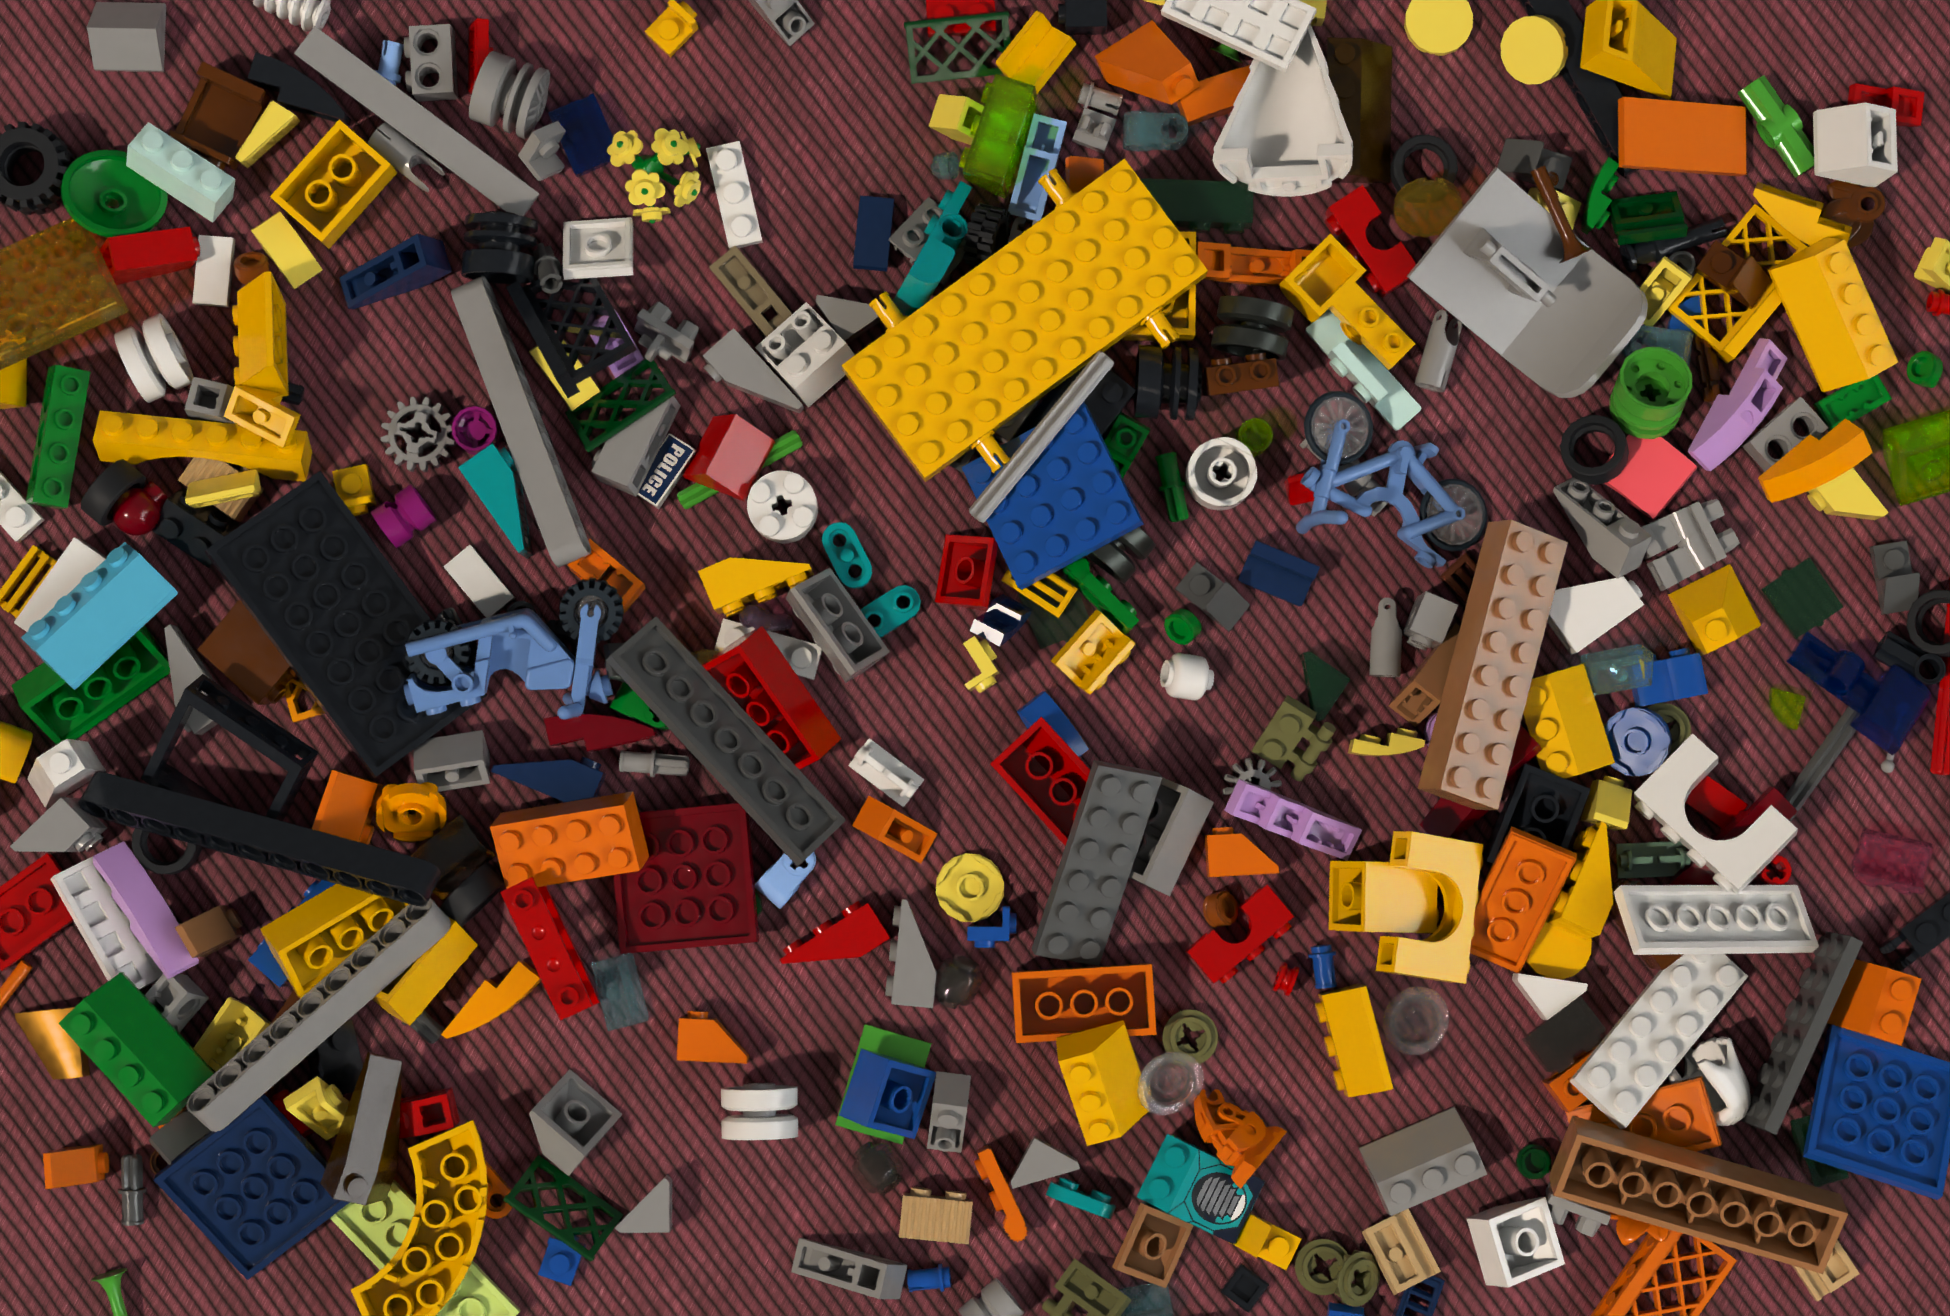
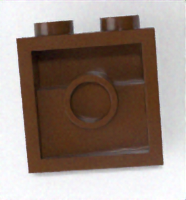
M1266 353L1245 355V363L1232 364V357L1211 360L1212 367L1203 368L1205 382H1202L1204 396L1279 386L1276 358L1267 359Z

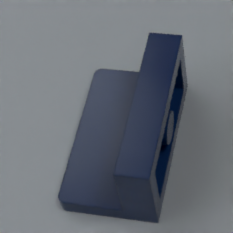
M1255 540L1238 581L1300 607L1304 603L1311 583L1315 580L1320 566Z

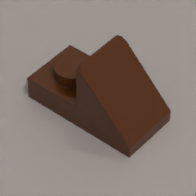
M1717 240L1711 244L1694 269L1695 272L1750 309L1754 307L1771 282L1770 277L1754 257L1749 255L1746 259H1743Z

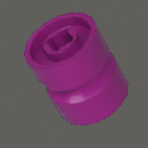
M477 406L467 407L456 415L452 423L453 438L460 447L471 455L475 456L492 443L497 448L501 445L503 432L500 423L484 408Z
M412 484L395 494V502L385 501L371 511L381 530L396 548L412 539L415 529L423 531L437 521L427 503Z

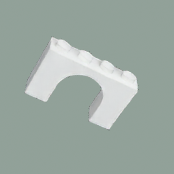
M1692 733L1634 792V800L1638 802L1635 808L1646 819L1651 820L1654 817L1662 824L1663 827L1660 830L1671 842L1676 844L1680 841L1689 849L1686 853L1687 856L1697 866L1702 868L1706 865L1715 873L1712 877L1713 880L1723 890L1729 892L1732 889L1735 893L1739 894L1797 835L1798 828L1771 805L1744 833L1733 839L1712 840L1695 831L1686 817L1685 803L1691 791L1716 767L1719 757Z

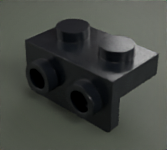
M181 488L166 499L160 512V520L152 531L210 568L214 564L206 555L205 550L238 528L239 523L213 506L196 509L189 506L185 501L187 489Z
M352 1020L346 1021L305 1057L308 1060L311 1072L308 1081L318 1076L328 1085L334 1084L342 1094L354 1092L363 1064Z

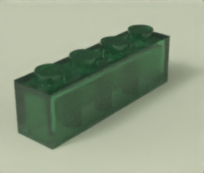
M1140 178L1175 227H1189V232L1209 233L1210 228H1222L1226 234H1243L1244 229H1250L1253 224L1254 192L1248 191V184L1243 182L1233 184L1230 181Z

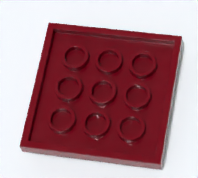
M739 803L639 812L649 858L640 871L613 875L620 954L759 942L749 814Z

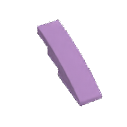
M1241 779L1238 780L1224 809L1229 814L1258 824L1265 830L1288 837L1298 844L1348 861L1362 832V829Z
M123 841L94 855L93 865L111 887V897L130 920V930L166 978L170 979L197 965L199 959L191 957L175 929L179 923L126 843Z

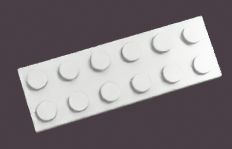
M1620 885L1614 891L1633 955L1812 953L1819 947L1798 885H1747L1739 894L1735 893L1732 889L1726 892L1719 885Z
M1684 954L1666 969L1659 970L1569 1082L1620 1129L1626 1128L1747 979L1748 975L1725 954Z

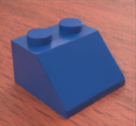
M861 1048L839 1116L868 1128L915 1139L936 1072Z

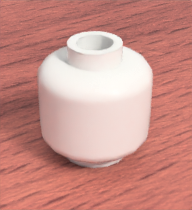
M1176 653L1171 656L1170 660H1165L1162 665L1160 684L1162 687H1165L1167 694L1171 697L1195 701L1202 698L1206 690H1211L1213 686L1214 672L1209 670L1208 662L1202 656Z

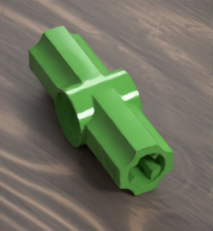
M1764 75L1737 93L1757 121V131L1762 140L1770 148L1776 149L1795 178L1814 166V147L1802 131L1803 124L1799 115L1790 105H1784Z

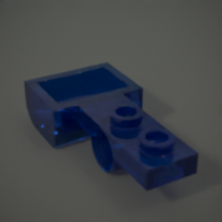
M1808 631L1801 637L1786 662L1855 710L1857 713L1849 725L1891 755H1894L1901 748L1931 699L1929 689L1896 665L1890 666L1876 681L1864 672L1865 663L1857 654L1847 650H1841L1837 653Z

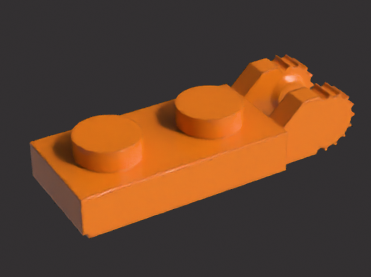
M986 1145L977 1150L979 1159L974 1161L982 1180L989 1178L994 1190L989 1192V1196L996 1211L1004 1210L1006 1216L1003 1221V1227L1010 1240L1022 1241L1028 1232L1025 1220L991 1146Z

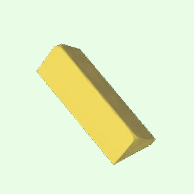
M249 470L191 482L188 485L185 496L186 504L196 509L260 496L262 491L257 470Z

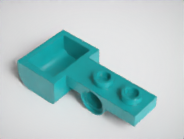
M962 181L959 182L954 192L949 189L946 191L938 206L943 212L940 217L933 214L924 230V233L929 235L893 299V302L903 315H911L930 300L953 260L955 252L963 241L965 234L968 232L966 220L958 213L973 187Z

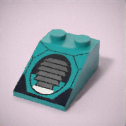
M492 443L458 468L517 552L528 559L533 553L522 481L516 472L517 468L511 453L505 447L498 449Z
M1167 1133L1136 1197L1208 1233L1235 1244L1265 1181L1252 1175L1240 1189L1231 1178L1234 1166H1227L1217 1156L1173 1134Z

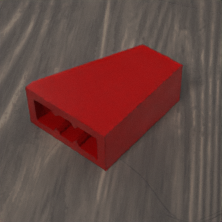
M191 227L108 237L95 254L102 287L116 286L190 269L198 260L197 257L200 256L198 238L196 236L192 237Z

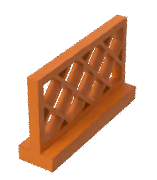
M1670 1230L1667 1239L1663 1243L1655 1240L1648 1233L1590 1316H1663L1662 1314L1679 1311L1680 1316H1699L1737 1260L1713 1242L1693 1237L1695 1252L1678 1255L1677 1242L1683 1233ZM1701 1243L1709 1249L1702 1250ZM1717 1254L1724 1259L1716 1272L1705 1274L1703 1256ZM1696 1258L1698 1276L1682 1279L1679 1261ZM1673 1263L1675 1280L1658 1283L1656 1271L1661 1264ZM1699 1282L1701 1294L1696 1301L1685 1303L1683 1285ZM1676 1287L1678 1304L1661 1307L1659 1290ZM1652 1291L1655 1309L1638 1312L1636 1300L1641 1293Z

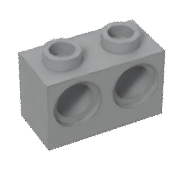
M450 24L409 26V37H404L405 57L410 58L411 71H406L405 73L407 91L412 92L417 102L458 99L455 31ZM429 39L438 41L437 48L433 52L424 53L421 51L425 41ZM430 73L439 74V81L435 86H423V80L426 75Z
M1799 397L1787 405L1745 442L1742 447L1765 472L1809 434L1820 440L1822 438L1821 434L1829 427L1805 400ZM1795 420H1801L1805 423L1807 427L1805 437L1799 436L1794 432L1793 423ZM1769 442H1774L1780 446L1781 457L1779 459H1774L1768 454L1767 447Z
M162 974L145 994L146 998L179 1033L209 999L189 976L184 974H178L170 979H167Z

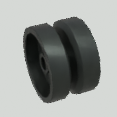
M1221 296L1216 316L1227 324L1214 328L1211 347L1239 357L1266 353L1267 359L1285 360L1289 341L1279 333L1291 329L1294 310L1283 304L1259 298Z
M1138 527L1086 556L1110 576L1125 584L1136 571V567L1124 551L1136 559L1145 560L1156 547V544Z

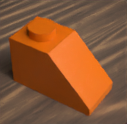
M871 796L867 797L852 824L853 827L920 864L938 834Z
M1233 827L1212 828L1213 835H1205L1207 877L1279 873V866L1242 833L1233 834Z
M688 1011L687 1017L679 1018L677 1060L741 1064L749 1062V1054L716 1018H708V1011Z
M103 1144L65 1147L43 1153L45 1189L99 1182L104 1180L105 1173L109 1172V1156L107 1152H103Z

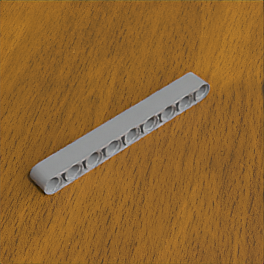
M481 276L452 289L451 295L552 561L560 568L591 554L588 538L490 283L484 276Z
M431 898L426 906L420 907L408 904L199 1086L187 1101L188 1111L210 1131L217 1132L228 1126L444 937L451 926L450 918Z

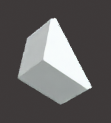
M1513 973L1512 981L1542 1020H1549L1586 992L1588 986L1587 983Z

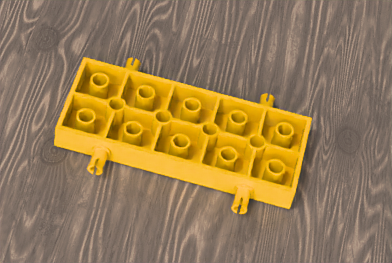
M1125 158L1078 193L1071 191L1056 168L1048 172L1049 175L1045 174L1042 176L1038 183L1042 185L1056 204L1055 210L911 315L904 316L887 291L879 295V299L886 309L883 308L877 298L869 303V306L886 326V333L842 364V369L925 482L970 449L973 450L975 448L993 473L999 471L1001 466L994 456L998 458L1003 466L1010 461V457L1006 455L993 437L995 431L1087 365L1098 351H1106L1138 326L1146 325L1162 349H1165L1171 342H1175L1180 337V334L1176 332L1162 311L1164 307L1203 280L1208 270Z

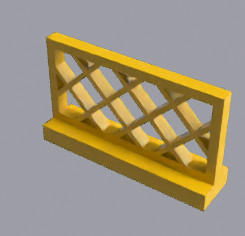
M1754 204L1721 243L1726 247L1743 244L1744 259H1746L1750 255L1749 244L1767 242L1769 261H1761L1758 264L1761 267L1769 266V269L1784 261L1775 260L1773 242L1786 241L1796 249L1792 256L1807 248L1803 242L1784 229L1757 204ZM1754 215L1765 224L1766 237L1748 238L1747 223ZM1772 230L1779 236H1772ZM1742 232V239H1735ZM1696 272L1667 310L1701 339L1706 340L1718 352L1717 356L1727 364L1735 359L1782 301L1771 279V282L1752 309L1747 308L1743 312H1731L1730 295L1722 289L1705 290L1704 278ZM1698 283L1699 291H1691ZM1723 294L1725 313L1707 314L1705 296ZM1699 296L1701 315L1688 316L1678 307L1685 297ZM1733 317H1740V318L1735 322V324L1732 325V318H1733ZM1726 318L1727 333L1718 341L1709 333L1708 319ZM1695 320H1702V326H1700Z

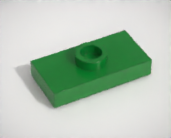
M1877 374L1870 379L1844 386L1814 403L1813 406L1822 421L1829 427L1827 428L1829 432L1845 418L1853 422L1890 401L1892 398Z

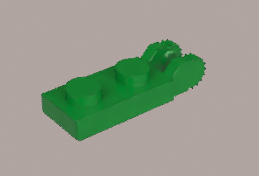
M1080 558L1062 568L1064 576L1066 575L1067 579L1124 635H1127L1140 621L1135 616L1137 611L1129 602L1124 599L1119 601L1111 593V585L1100 575L1095 577L1090 572L1089 562L1085 558Z

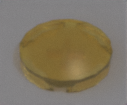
M1425 177L1406 184L1396 194L1393 207L1395 222L1401 230L1412 236L1420 237L1441 234L1463 208L1460 191L1453 183L1435 177L1436 181H1427Z

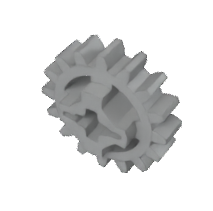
M410 397V405L407 407L401 401L397 402L400 411L394 413L388 410L387 414L392 419L391 423L381 424V427L388 431V435L381 437V442L391 445L386 449V455L393 456L397 454L394 463L399 467L407 461V470L410 472L415 470L416 465H419L423 472H428L429 463H432L437 468L441 467L438 458L443 456L449 459L451 455L446 450L447 446H456L457 444L456 441L450 438L452 426L447 424L452 420V415L450 413L441 415L444 406L440 403L431 408V400L427 397L424 398L422 404H419L415 397ZM415 413L413 419L406 423H401L404 418ZM431 416H434L439 422L441 433L433 430ZM421 427L422 430L432 438L421 437L418 439L417 442L416 439L413 438L407 432H419ZM397 436L406 441V454L399 447ZM432 446H437L433 452L423 456L425 450Z

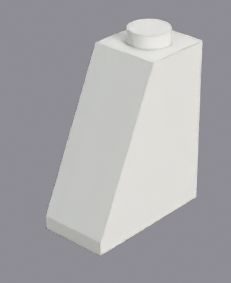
M1625 577L1555 590L1547 623L1570 655H1573L1642 607L1644 604L1640 598L1643 594L1634 581H1627Z
M65 739L36 758L27 780L44 807L48 808L60 797H66L88 783L95 772H105L106 770L87 741Z

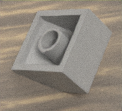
M60 797L10 847L16 852H83L84 850L90 852L103 840L101 834L107 827L97 817L86 813L80 808L78 804L79 798Z

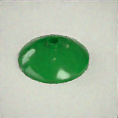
M98 150L77 158L67 168L61 185L62 201L69 215L86 230L103 237L149 232L163 218L167 207L168 194L127 167V152L118 150Z

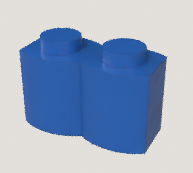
M1684 648L1670 651L1669 659L1657 661L1656 654L1635 658L1636 665L1627 667L1635 707L1708 694L1700 653L1690 654V649Z

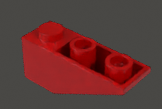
M858 900L841 911L845 917L834 925L830 920H827L812 930L815 935L814 938L804 944L799 938L782 949L786 956L779 960L782 964L862 957L890 939L891 936L869 902L862 906Z
M452 1087L402 1098L399 1139L455 1128L460 1119Z

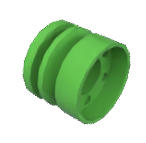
M1645 347L1635 350L1625 358L1609 399L1610 414L1625 433L1637 438L1655 439L1667 435L1676 427L1692 389V373L1687 363L1675 352L1662 347Z

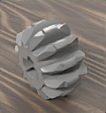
M1246 758L1244 760L1245 772L1240 765L1235 763L1232 765V769L1238 777L1236 778L1229 774L1224 776L1225 781L1234 785L1233 787L1224 788L1222 792L1224 795L1231 794L1239 779L1251 782V778H1255L1257 786L1270 791L1271 787H1279L1282 785L1281 780L1270 782L1269 777L1277 772L1274 767L1268 769L1265 773L1262 772L1265 760L1260 759L1255 770H1253L1251 758Z

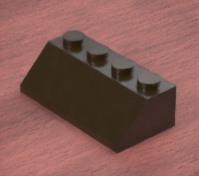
M1327 37L1323 46V55L1328 65V76L1339 99L1340 110L1353 141V161L1350 171L1343 179L1336 178L1332 182L1389 184L1391 163L1392 47L1363 38Z

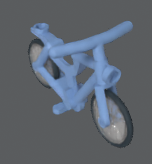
M1343 391L1325 393L1315 399L1310 405L1305 416L1304 433L1312 451L1321 458L1319 470L1313 466L1301 479V484L1314 492L1313 497L1315 498L1311 513L1306 514L1296 524V531L1298 533L1305 534L1312 527L1322 524L1343 525L1348 521L1349 518L1346 512L1326 510L1328 501H1332L1362 517H1369L1372 514V507L1370 505L1376 501H1381L1393 505L1400 512L1403 523L1402 527L1397 531V537L1417 552L1414 558L1424 567L1430 569L1434 565L1442 567L1446 560L1427 546L1423 540V534H1426L1427 538L1434 545L1448 551L1467 549L1481 538L1486 528L1487 508L1480 492L1468 482L1456 478L1437 482L1423 465L1427 458L1435 457L1439 452V448L1436 445L1425 443L1413 447L1407 441H1396L1390 445L1387 453L1338 471L1339 464H1347L1357 460L1368 449L1373 435V421L1370 412L1359 398ZM1390 466L1386 487H1375L1360 493L1356 498L1336 488ZM1406 475L1424 495L1419 510L1420 519L1412 503L1403 495Z

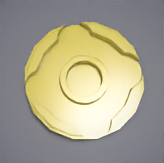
M1411 0L1405 13L1404 28L1409 41L1418 50L1424 53L1435 54L1436 56H1444L1456 52L1467 41L1473 28V13L1467 0Z
M1543 15L1524 16L1512 22L1504 32L1500 45L1501 59L1507 72L1515 80L1527 85L1542 84L1555 78L1564 68L1568 57V46H1566L1564 39L1566 36L1563 29L1553 19Z
M965 853L953 857L942 867L936 879V895L940 906L949 916L961 922H977L988 918L998 909L1004 897V881L1000 870L990 859L980 854Z

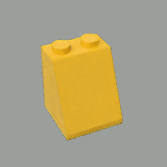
M1330 861L1329 930L1434 933L1439 921V910L1437 908V889L1439 885L1426 873L1389 866V862Z

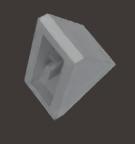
M823 295L816 296L818 309L831 328L847 344L881 322L878 315L867 303Z
M1033 1136L1012 1174L1010 1182L1012 1189L1079 1170L1080 1167L1077 1159Z
M667 1174L615 1229L619 1233H669L672 1230V1178Z

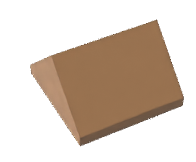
M1145 1201L1141 1202L1112 1268L1166 1288L1194 1225L1166 1213Z

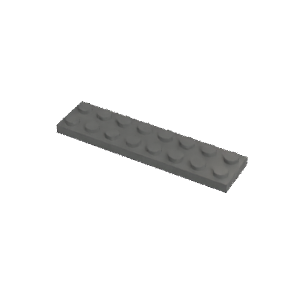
M654 617L607 658L606 662L797 867L846 821L657 617Z

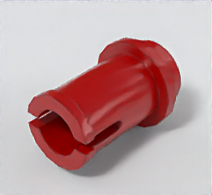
M1938 289L1936 292L1931 291L1926 301L1927 312H1932V315L1936 317L1940 314L1950 315V294H1945L1942 289Z

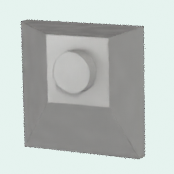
M569 1069L530 1111L529 1115L542 1154L565 1174L570 1176L622 1116V1113Z

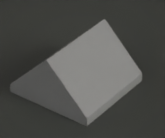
M96 2L87 25L94 70L164 72L166 4Z

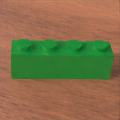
M144 625L75 690L44 662L12 684V688L20 708L57 745L65 739L76 740L170 673L169 660Z
M120 972L85 997L58 1023L153 1128L167 1124L187 1105L190 1095L215 1073L124 972Z

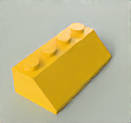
M1825 237L1768 269L1822 392L1870 379L1898 363L1845 239Z
M335 884L260 928L271 953L299 998H302L408 904Z

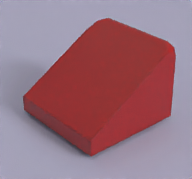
M1305 473L1288 476L1284 482L1288 501L1292 506L1314 501V492L1301 484V479Z

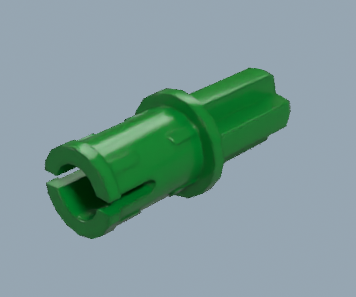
M1176 452L1165 453L1155 457L1161 481L1159 491H1163L1170 522L1184 521L1189 516L1183 491L1186 483L1181 481Z

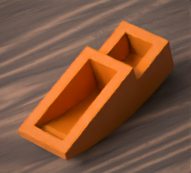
M1250 65L1198 81L1200 84L1199 88L1178 100L1176 103L1186 128L1217 116L1219 118L1231 113L1234 108L1233 103L1250 73Z

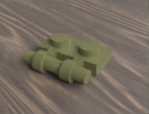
M1287 695L1251 751L1280 769L1288 759L1295 765L1290 773L1291 777L1296 781H1302L1306 774H1311L1316 767V759L1320 753L1326 751L1331 745V737L1336 728L1329 722H1324L1321 728L1311 724L1317 712ZM1302 737L1310 742L1306 751L1297 747Z
M1074 1258L1054 1286L1064 1296L1059 1303L1051 1298L1046 1299L1042 1309L1050 1316H1075L1071 1312L1077 1304L1088 1312L1086 1316H1121L1132 1300Z

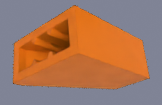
M1153 20L1094 56L1103 78L1108 84L1170 105L1200 87L1191 62Z

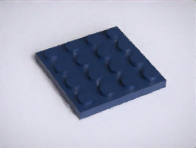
M265 1094L258 1098L228 1126L220 1131H211L170 1165L168 1164L159 1171L153 1179L247 1280L350 1203L333 1199L320 1184L327 1166L326 1160Z

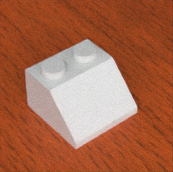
M1546 1197L1495 1206L1466 1218L1486 1285L1509 1288L1565 1264Z

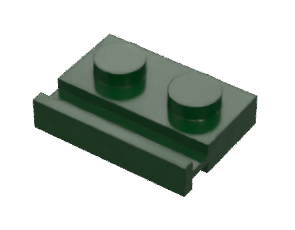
M1677 191L1611 199L1612 202L1608 206V211L1611 212L1610 219L1614 233L1617 235L1618 245L1687 237L1688 226L1684 222V213Z

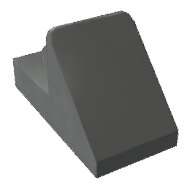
M1506 138L1497 168L1506 176L1536 185L1530 171L1545 165L1548 172H1555L1559 176V182L1554 187L1555 190L1562 192L1573 158L1544 149V142Z
M1907 541L1869 547L1881 615L1909 611L1913 602L1918 599L1920 573H1912Z
M1198 562L1194 564L1175 588L1178 593L1228 632L1250 606L1228 582L1225 581L1223 583Z

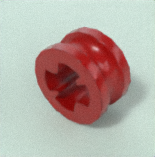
M1776 855L1770 862V864L1780 863L1782 869L1778 870L1782 872L1780 878H1769L1766 872H1770V870L1766 869V867L1758 874V878L1766 885L1785 884L1791 877L1792 872L1788 860Z
M1282 962L1276 974L1272 990L1276 992L1277 990H1283L1284 995L1289 997L1300 968L1296 966L1289 968L1286 962Z

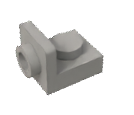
M559 121L533 131L518 154L538 181L560 173L565 167L555 154L560 148L558 143L566 132Z

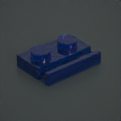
M594 93L584 99H578L548 113L552 123L559 121L566 130L560 141L576 177L603 167L610 162L611 156L607 153V148L612 144L613 135Z

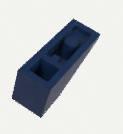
M416 234L339 277L347 307L353 310L425 287L449 274L452 270L443 241Z
M583 756L580 762L575 760L501 764L493 765L490 771L563 802L597 797L607 775L599 771L600 763Z

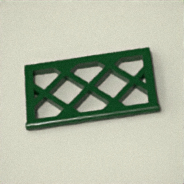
M1003 11L904 22L911 84L1003 74L998 67L988 68L983 62L995 48L1003 53L1011 43L1008 21L1009 12ZM1001 19L1002 31L995 40L980 28L984 21ZM966 23L971 29L959 43L944 32L948 25ZM931 27L935 33L922 47L913 38V28ZM975 32L991 43L979 59L964 48V45ZM939 36H942L955 47L943 63L928 52V49ZM1002 39L1004 47L1001 44H999ZM915 48L919 51V53L916 56ZM959 52L975 63L970 70L952 71L947 66ZM923 56H926L939 68L933 74L917 75L916 64Z
M644 359L599 389V393L573 411L569 409L565 414L585 445V450L590 452L674 396L676 391L670 386L654 360L649 362ZM649 367L652 369L648 380L635 379L637 375ZM623 387L618 400H605L606 396ZM632 387L644 388L640 400H627ZM653 388H664L665 392L648 401ZM593 407L588 420H578L576 416L588 408ZM601 408H614L609 421L597 420ZM623 408H636L635 412L622 421H618ZM593 428L606 429L604 433L590 441L589 437Z
M539 1155L511 1192L503 1199L507 1204L590 1262L595 1259V1254L623 1217L621 1212ZM539 1167L551 1175L554 1182L536 1183L534 1172ZM563 1188H569L583 1198L584 1203L566 1204ZM556 1189L559 1205L542 1207L538 1191ZM531 1191L535 1208H528L515 1199L519 1192ZM593 1209H599L611 1217L610 1223L596 1225ZM586 1210L589 1226L572 1228L568 1212ZM561 1213L565 1229H558L545 1220L544 1214ZM591 1234L594 1245L588 1250L575 1241L574 1235Z

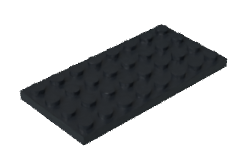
M321 471L205 550L206 555L373 778L384 772L473 706L461 707L460 702L446 705L447 710L442 713L427 716L426 711L416 713L414 704L408 705L404 693V685L408 684L407 678L409 675L415 672L414 670L411 672L408 667L410 664L405 659V644L414 629L419 624L421 625L426 620H429L430 617ZM448 680L446 681V683L439 684V682H434L431 685H452V682ZM485 693V695L480 696V697H481V700H482L484 697L487 696L486 693Z

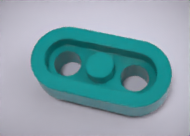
M842 522L829 525L823 533L822 544L840 581L852 589L864 587L872 577V566L855 531L851 526ZM837 535L845 536L846 544L842 547L835 546L833 543L834 537ZM857 565L862 569L859 577L853 578L849 575L851 566Z
M901 585L863 607L861 612L867 620L871 615L880 617V625L873 627V629L882 638L914 618L920 610L921 601L915 589L910 586ZM901 596H905L910 600V605L905 609L899 608L896 604L897 599Z
M1059 1177L1058 1183L1050 1182L1046 1192L1047 1196L1095 1215L1112 1219L1116 1205L1110 1203L1112 1196L1092 1189L1091 1195L1077 1190L1079 1187L1078 1183Z

